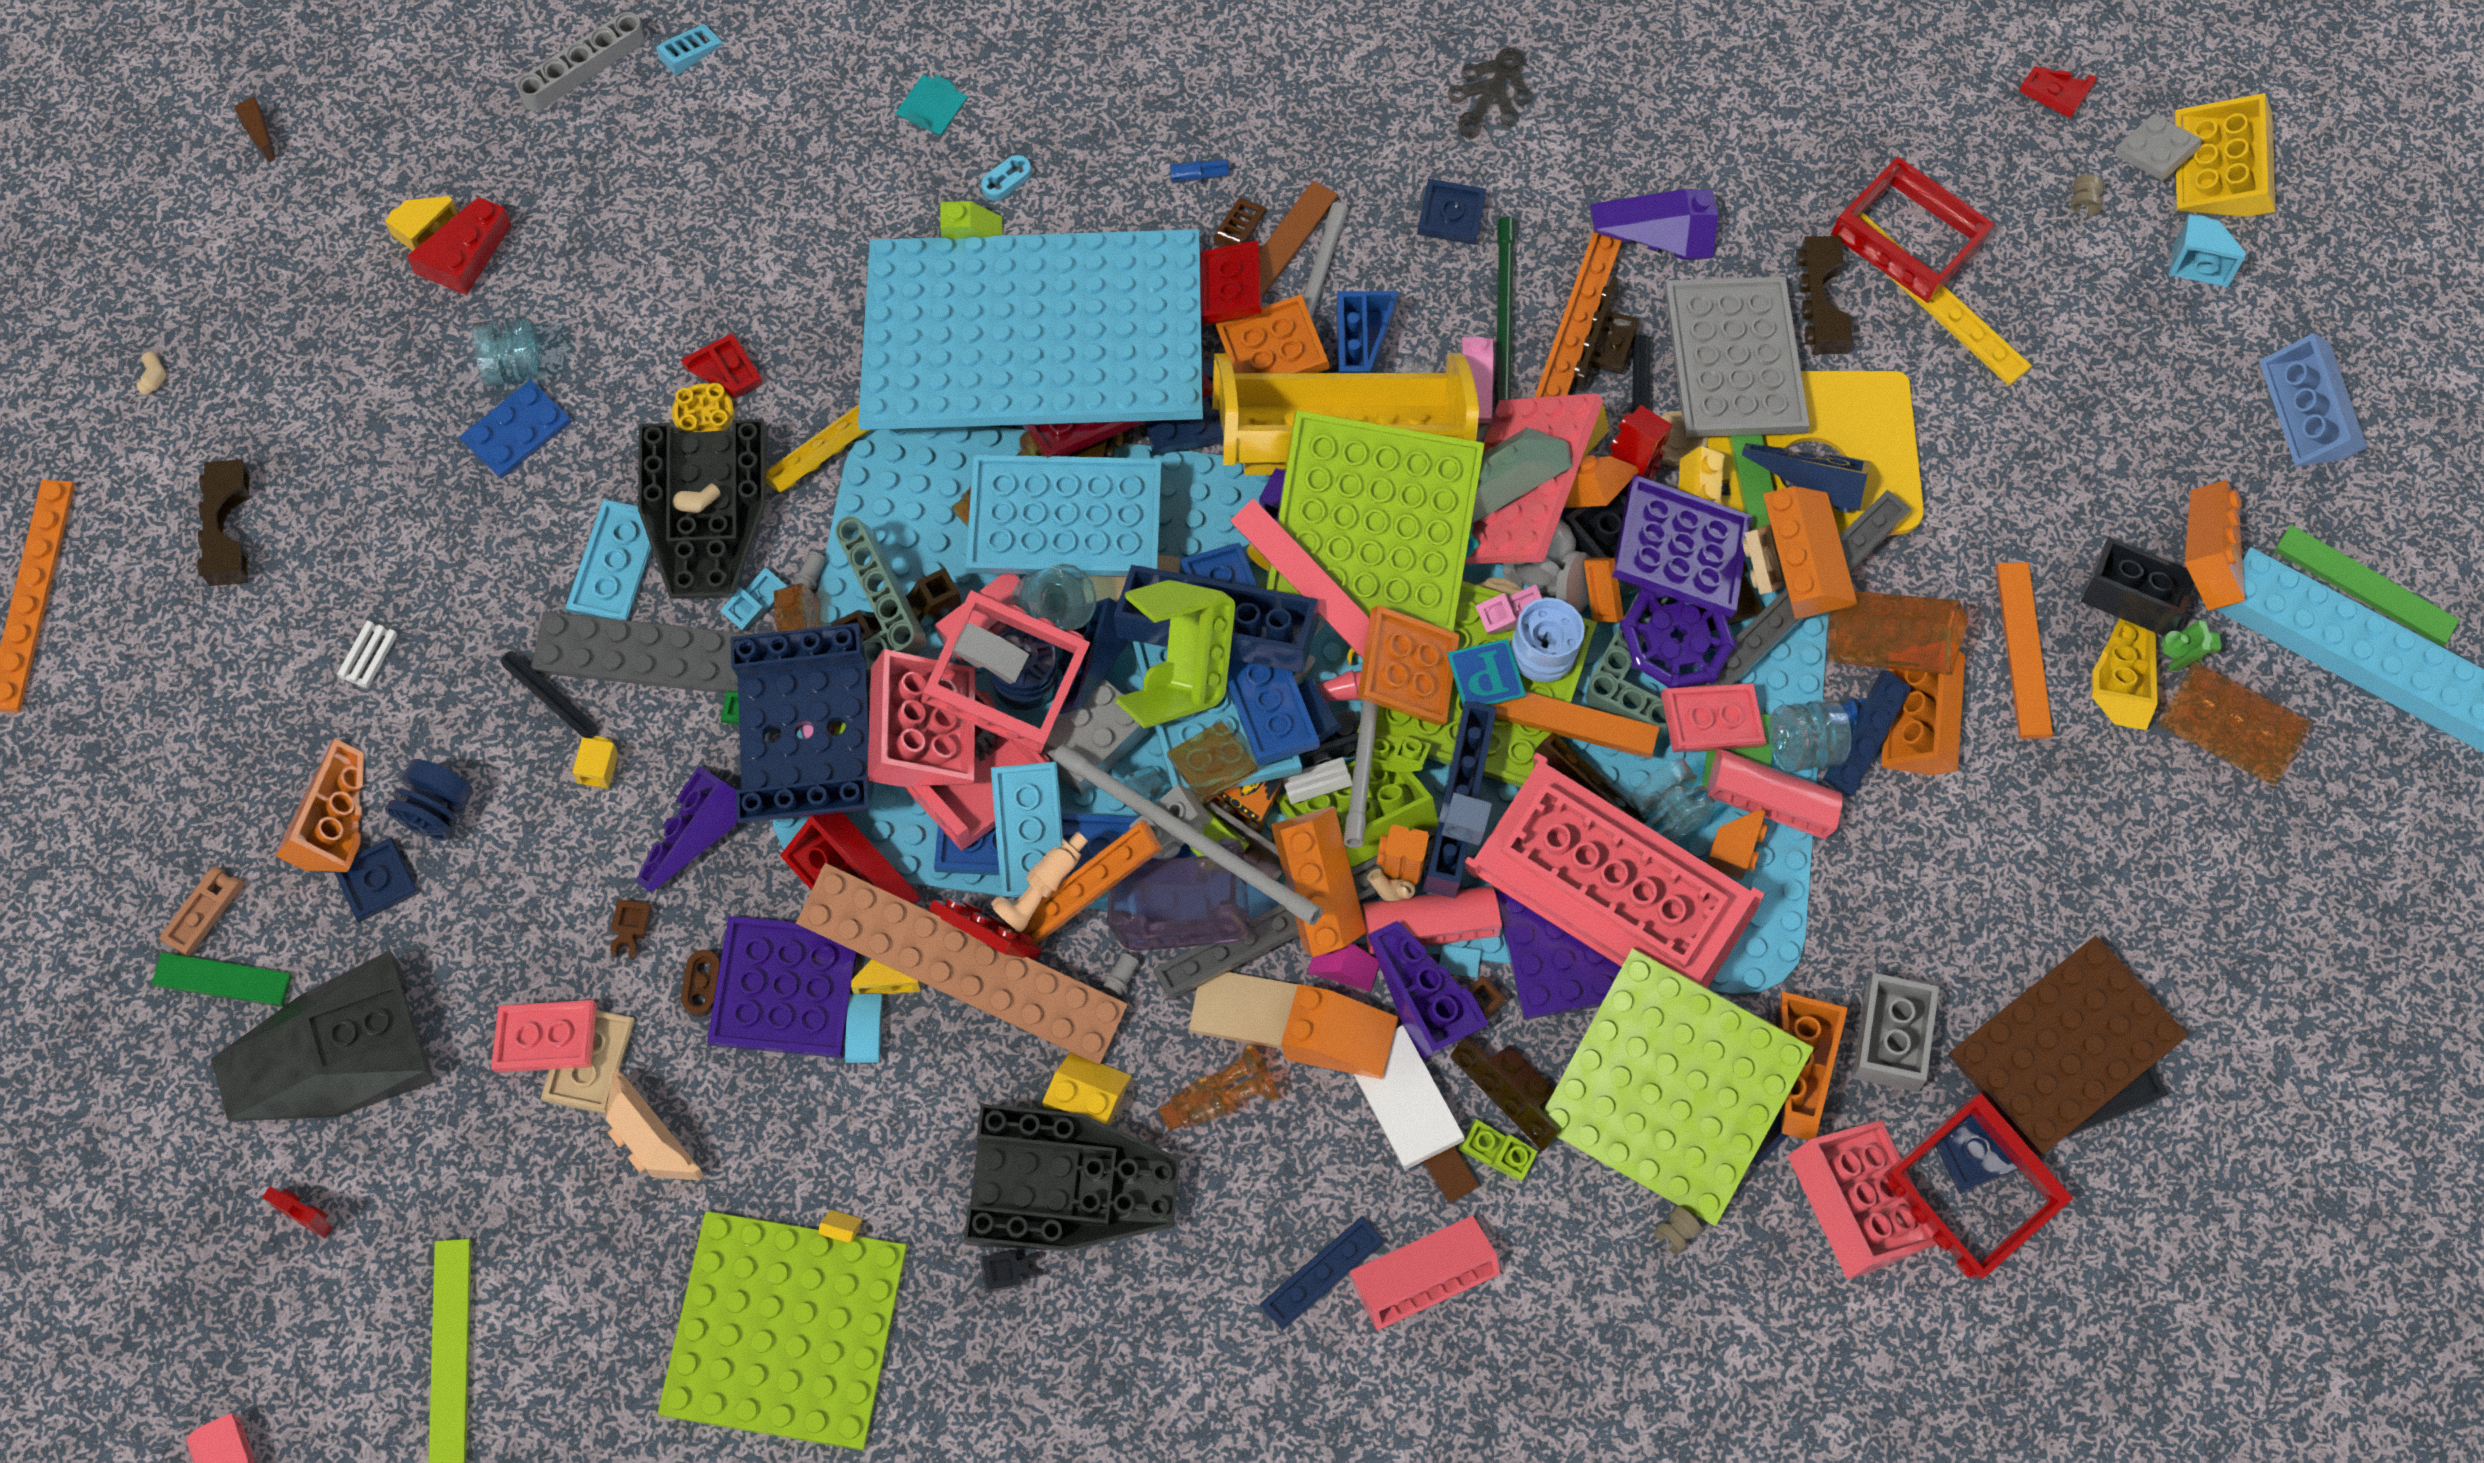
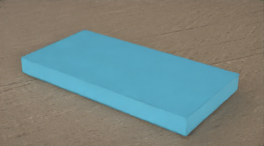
M603 499L565 607L567 612L590 617L629 620L652 552L638 512V506Z
M1057 762L991 767L1001 897L1006 899L1019 898L1030 885L1026 879L1028 872L1052 848L1062 845L1063 829Z

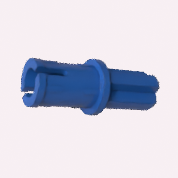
M1196 159L1195 162L1170 164L1171 182L1198 180V183H1200L1201 178L1229 175L1228 161L1200 162L1199 159Z

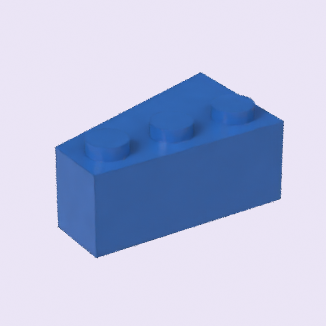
M1337 291V373L1375 372L1396 312L1398 291Z

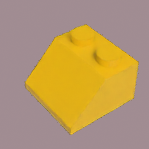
M1070 1052L1054 1074L1042 1102L1043 1109L1083 1114L1111 1126L1132 1075L1101 1063L1098 1065Z

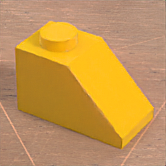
M449 196L405 200L398 208L390 212L385 223L390 234L413 251L455 217L458 211L453 199Z
M873 959L851 980L853 994L921 992L920 981Z

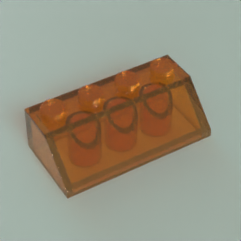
M1854 591L1857 605L1830 611L1829 661L1838 664L1952 675L1968 623V618L1959 600Z
M2193 662L2183 676L2158 726L2275 786L2299 748L2311 722Z

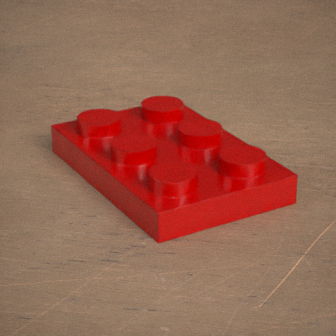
M1258 240L1200 251V298L1203 325L1262 314L1261 248Z
M948 898L946 902L933 900L928 909L929 912L940 916V919L1005 955L1021 958L1028 957L1032 960H1037L1042 950L1041 947L1031 943L1033 937L1025 932L1020 933L1016 929L1014 932L1007 929L1008 923L991 915L989 918L981 915L982 909L969 902L962 904L951 898Z

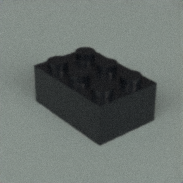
M1621 491L1607 506L1579 507L1565 516L1564 522L1569 525L1576 539L1575 551L1586 552L1591 558H1615L1626 504V497ZM1618 579L1621 601L1641 588Z
M2108 536L2095 561L2080 602L2165 636L2177 628L2185 613L2195 583L2187 568Z

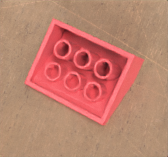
M883 649L872 665L870 675L868 746L869 781L898 787L972 784L974 782L975 725L921 702L923 691L938 660ZM948 663L939 685L975 700V668Z
M1882 1120L1810 1139L1787 1155L1847 1280L1871 1273L1937 1245L1932 1239L1934 1235L1932 1230L1926 1224L1923 1226L1918 1223L1910 1214L1909 1209L1911 1206L1903 1197L1897 1198L1886 1185L1888 1180L1883 1174L1901 1157ZM1904 1171L1902 1175L1917 1191L1908 1171Z

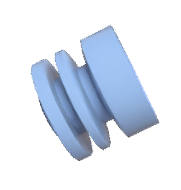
M1547 597L1534 600L1524 607L1518 617L1515 631L1510 641L1518 671L1523 676L1533 681L1546 683L1559 680L1568 674L1582 644L1585 629L1581 615L1572 605L1561 599Z

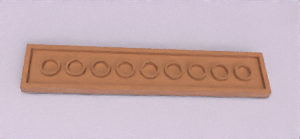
M826 863L796 924L1098 1065H1100L1128 1005L1028 957L1021 958L1005 955L940 919V916Z

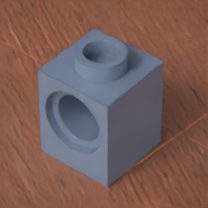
M1453 793L1450 804L1443 803L1438 820V822L1444 823L1441 835L1480 846L1492 803Z

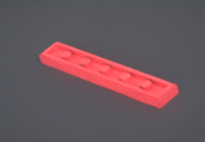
M1252 498L1230 522L1301 596L1318 599L1319 615L1363 659L1370 619L1261 505Z

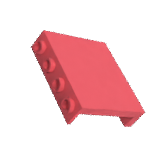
M975 687V701L996 709L990 695L984 690L980 692ZM975 725L976 738L980 735L981 729L979 726ZM999 736L997 738V747H993V753L990 756L985 752V760L979 761L978 756L975 757L974 782L972 784L903 787L934 822L941 827L953 843L963 851L995 827L991 767L1051 762L1044 753L1039 755L1034 750Z

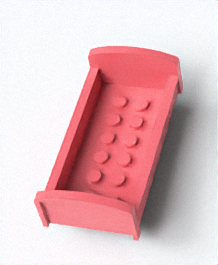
M1537 752L1533 757V770L1491 835L1473 860L1468 856L1465 861L1466 873L1476 879L1481 878L1621 968L1634 947L1706 988L1709 987L1761 905L1764 893L1755 887L1751 891L1555 770L1548 765V759Z

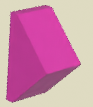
M1350 943L1342 949L1312 957L1307 973L1371 992L1379 963L1376 958L1355 944Z

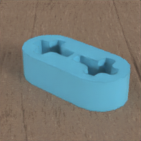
M1020 155L1011 156L987 173L981 182L982 193L985 198L999 201L1024 184L1031 175L1028 159ZM1014 166H1015L1016 168H1021V167H1022V168H1023V172H1022V173H1019L1018 171L1012 172V167H1014ZM993 183L994 185H998L1000 183V189H990L989 184Z

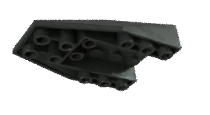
M764 419L732 420L731 431L674 433L670 423L639 424L638 512L670 599L734 596L765 508L768 431ZM710 483L714 484L721 493L716 500L699 513L680 511L672 504L673 497L678 492H701Z
M390 950L301 994L211 1058L228 1121L338 1117L435 1082L427 1054L419 1043L405 996L408 990L400 963Z
M989 1104L980 1105L977 1129L978 1145L971 1201L967 1209L964 1233L965 1245L1070 1251L1174 1228L1181 1158L1083 1114Z

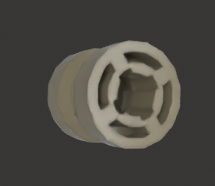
M2091 174L2075 178L2073 183L2075 195L2071 200V210L2079 213V206L2082 205L2088 207V215L2099 213L2102 207L2100 195L2103 193L2104 181L2100 177Z
M1677 1206L1670 1213L1668 1222L1661 1223L1653 1233L1660 1242L1665 1237L1669 1239L1673 1245L1668 1250L1675 1255H1679L1685 1249L1686 1241L1689 1238H1695L1702 1228L1688 1211Z

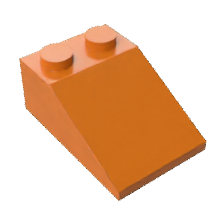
M1298 984L1281 1042L1285 1060L1383 1080L1399 1019L1395 1015L1334 991Z

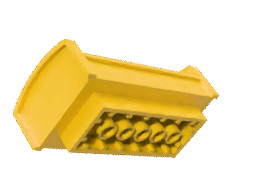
M1214 353L1212 410H1219L1223 430L1222 462L1223 465L1242 463L1245 475H1272L1275 468L1283 471L1286 470L1296 410L1476 441L1479 417L1477 392L1470 366L1462 353H1447L1446 373L1234 374L1232 363L1227 353Z

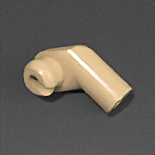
M153 351L147 352L141 357L146 370L141 375L136 386L138 391L144 395H150L153 391H156L166 378V372Z
M710 483L701 492H678L673 497L672 504L677 510L699 513L716 500L721 493L714 484Z
M1380 869L1371 871L1367 876V880L1385 901H1399L1404 898L1410 899L1414 896L1415 886L1411 881H1403L1402 879L1388 880Z

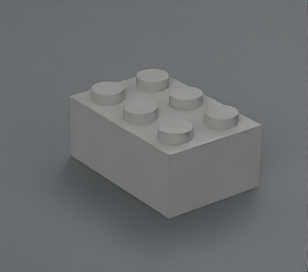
M1103 679L1083 708L1064 713L1057 718L1042 753L1051 762H1055L1053 760L1055 751L1060 745L1065 744L1107 773L1149 733V727L1144 729L1115 703L1116 697L1122 696V694L1107 680ZM1057 763L1058 776L1081 797L1094 786V784L1082 776L1075 775Z
M1877 973L1871 975L1865 985L1852 1079L1919 1092L1927 1081L1939 986Z

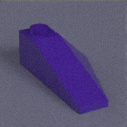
M1682 189L1593 203L1589 207L1594 233L1627 243L1632 240L1648 245L1647 249L1657 251L1660 248L1673 252L1674 257L1683 260L1713 258L1718 222V211L1713 190Z
M699 765L676 799V802L683 804L678 815L672 819L667 818L662 827L665 829L664 836L666 838L664 842L656 843L651 848L635 880L650 892L654 891L733 828L737 822L736 790Z
M1395 921L1368 935L1402 1024L1423 1061L1453 1047L1463 1038L1471 1036L1489 1025L1473 994L1465 987L1462 988L1449 975L1450 972L1443 965L1440 967L1426 953V948L1401 923Z

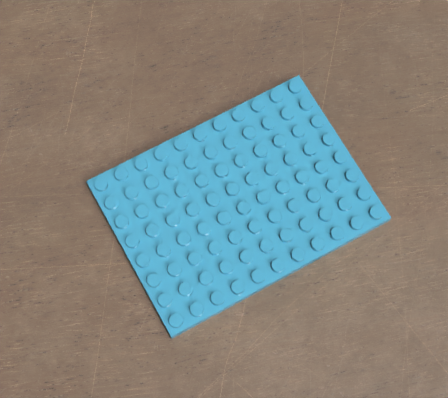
M1199 229L1004 235L962 239L941 237L870 240L858 415L860 430L1203 419Z

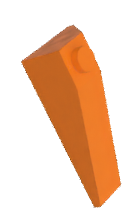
M336 738L332 740L276 852V857L305 871L347 872L350 869L361 842L359 818L362 815L360 789L363 787V752Z

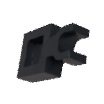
M1015 1250L981 1256L979 1260L986 1293L1020 1287L1022 1284L1020 1276L1028 1278L1043 1276V1269L1033 1271L1028 1266L1029 1261L1040 1258V1252L1028 1254L1022 1260H1017Z

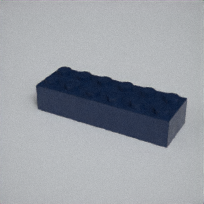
M1131 565L1114 613L1117 638L1168 647L1170 619L1154 623L1125 598V592L1166 580H1173L1223 591L1234 600L1235 614L1230 650L1231 660L1300 673L1304 672L1319 623L1318 599Z

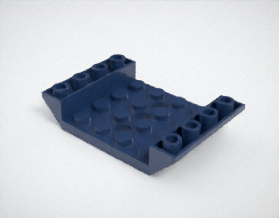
M859 623L730 637L731 667L738 680L742 789L736 790L738 824L869 809L874 782L868 780L870 710L868 666ZM833 723H845L846 727L842 734L837 736L829 734V728ZM802 726H812L813 733L809 738L800 739L797 737V732ZM771 729L781 730V737L776 742L769 743L765 741V735Z

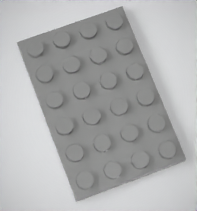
M1786 276L1666 281L1665 296L1685 437L1808 433L1809 420Z

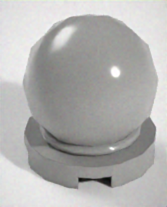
M1559 519L1544 562L1504 563L1505 567L1502 573L1507 580L1517 584L1521 589L1524 585L1531 587L1536 584L1541 596L1556 595V576L1559 569L1564 570L1566 564L1562 560L1570 551H1575L1576 539L1569 525Z

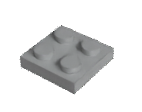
M2153 114L2115 147V154L2131 165L2164 181L2201 148L2202 139Z

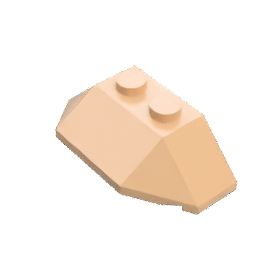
M619 1069L615 1070L612 1074L606 1120L612 1128L607 1132L619 1148L624 1144L632 1153L627 1158L639 1173L646 1170L651 1177L685 1180L702 1179L704 1175L699 1166Z

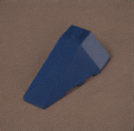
M1745 444L1742 456L1797 487L1828 493L1831 505H1835L1834 509L1848 513L1853 512V509L1860 510L1871 461L1830 454L1829 458L1820 459L1812 451L1805 450L1795 452V455H1789V451L1781 447Z
M1110 597L1067 611L1061 630L1065 632L1069 630L1081 634L1090 644L1059 714L1068 713L1085 706L1129 642V640L1120 639L1116 636L1114 613L1118 603ZM1062 649V657L1058 659V668L1062 670V678L1057 683V691L1074 656V653Z

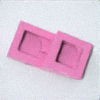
M1535 584L1508 597L1505 593L1476 605V608L1487 634L1490 635L1515 629L1518 617L1524 607L1534 600L1542 599V596Z

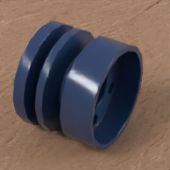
M1019 629L1006 630L999 637L1022 649L1029 656L1014 683L1009 684L993 672L990 673L994 692L1004 704L1014 709L1030 710L1040 707L1051 699L1057 689L1058 668L1054 646Z
M412 759L401 778L402 783L409 790L397 788L392 794L395 800H390L387 803L385 811L394 820L417 834L446 841L452 832L449 826L453 827L458 821L450 810L462 811L473 793V788L460 776L442 766L422 759Z

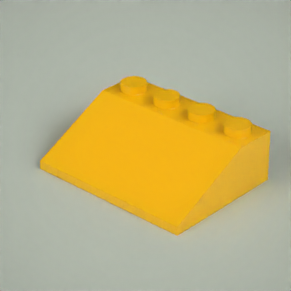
M2262 93L2175 110V125L2182 128L2183 117V129L2202 139L2201 148L2176 169L2177 211L2242 217L2276 212L2273 118L2266 94Z

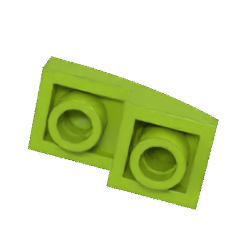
M1403 735L1400 736L1397 743L1375 737L1371 769L1390 772L1420 771L1425 764L1432 744Z
M1478 1119L1472 1121L1464 1137L1465 1141L1461 1142L1458 1148L1459 1151L1519 1181L1524 1180L1538 1152L1512 1135L1504 1136Z

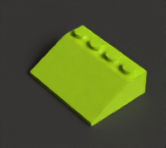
M1355 761L1346 764L1352 782ZM1370 770L1363 845L1358 848H1351L1345 845L1350 868L1378 855L1381 835H1388L1389 829L1393 824L1408 827L1409 831L1412 829L1428 831L1436 827L1438 817L1433 797L1412 772ZM1352 786L1291 805L1287 793L1275 798L1286 820L1335 806L1344 840Z

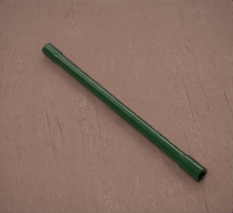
M1511 217L1500 218L1497 228L1499 251L1495 410L1499 400H1511L1513 250L1515 246L1516 225L1515 219Z

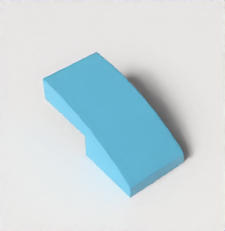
M765 567L745 590L740 587L720 612L744 632L791 589Z
M850 994L846 1019L845 1063H879L882 994Z

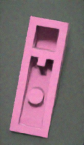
M1479 336L1472 338L1462 337L1461 353L1465 356L1470 366L1479 404L1478 423H1492L1493 339Z

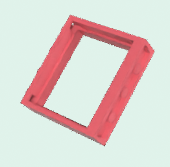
M970 590L923 691L921 702L1038 753H1042L1087 653L1090 642L1086 641L1081 634L1069 630L1065 632L1056 628L1055 624L1048 619L1041 617L1036 619L1026 615L1025 611L1016 605L1009 604L1006 606L997 602L992 595L986 592L979 591L976 593ZM973 610L1074 653L1041 729L939 685L954 653L952 649Z

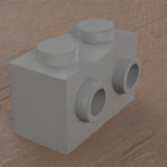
M1178 784L1155 803L1200 833H1203L1205 826L1212 821L1193 790ZM1142 815L1129 825L1132 828L1140 821H1147L1162 847V850L1154 855L1153 858L1162 861L1171 859L1180 852V847L1185 844V842Z

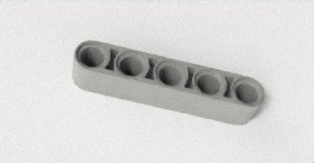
M632 12L621 13L523 75L517 82V89L524 107L531 111L543 109L641 46L644 42V32L639 17Z

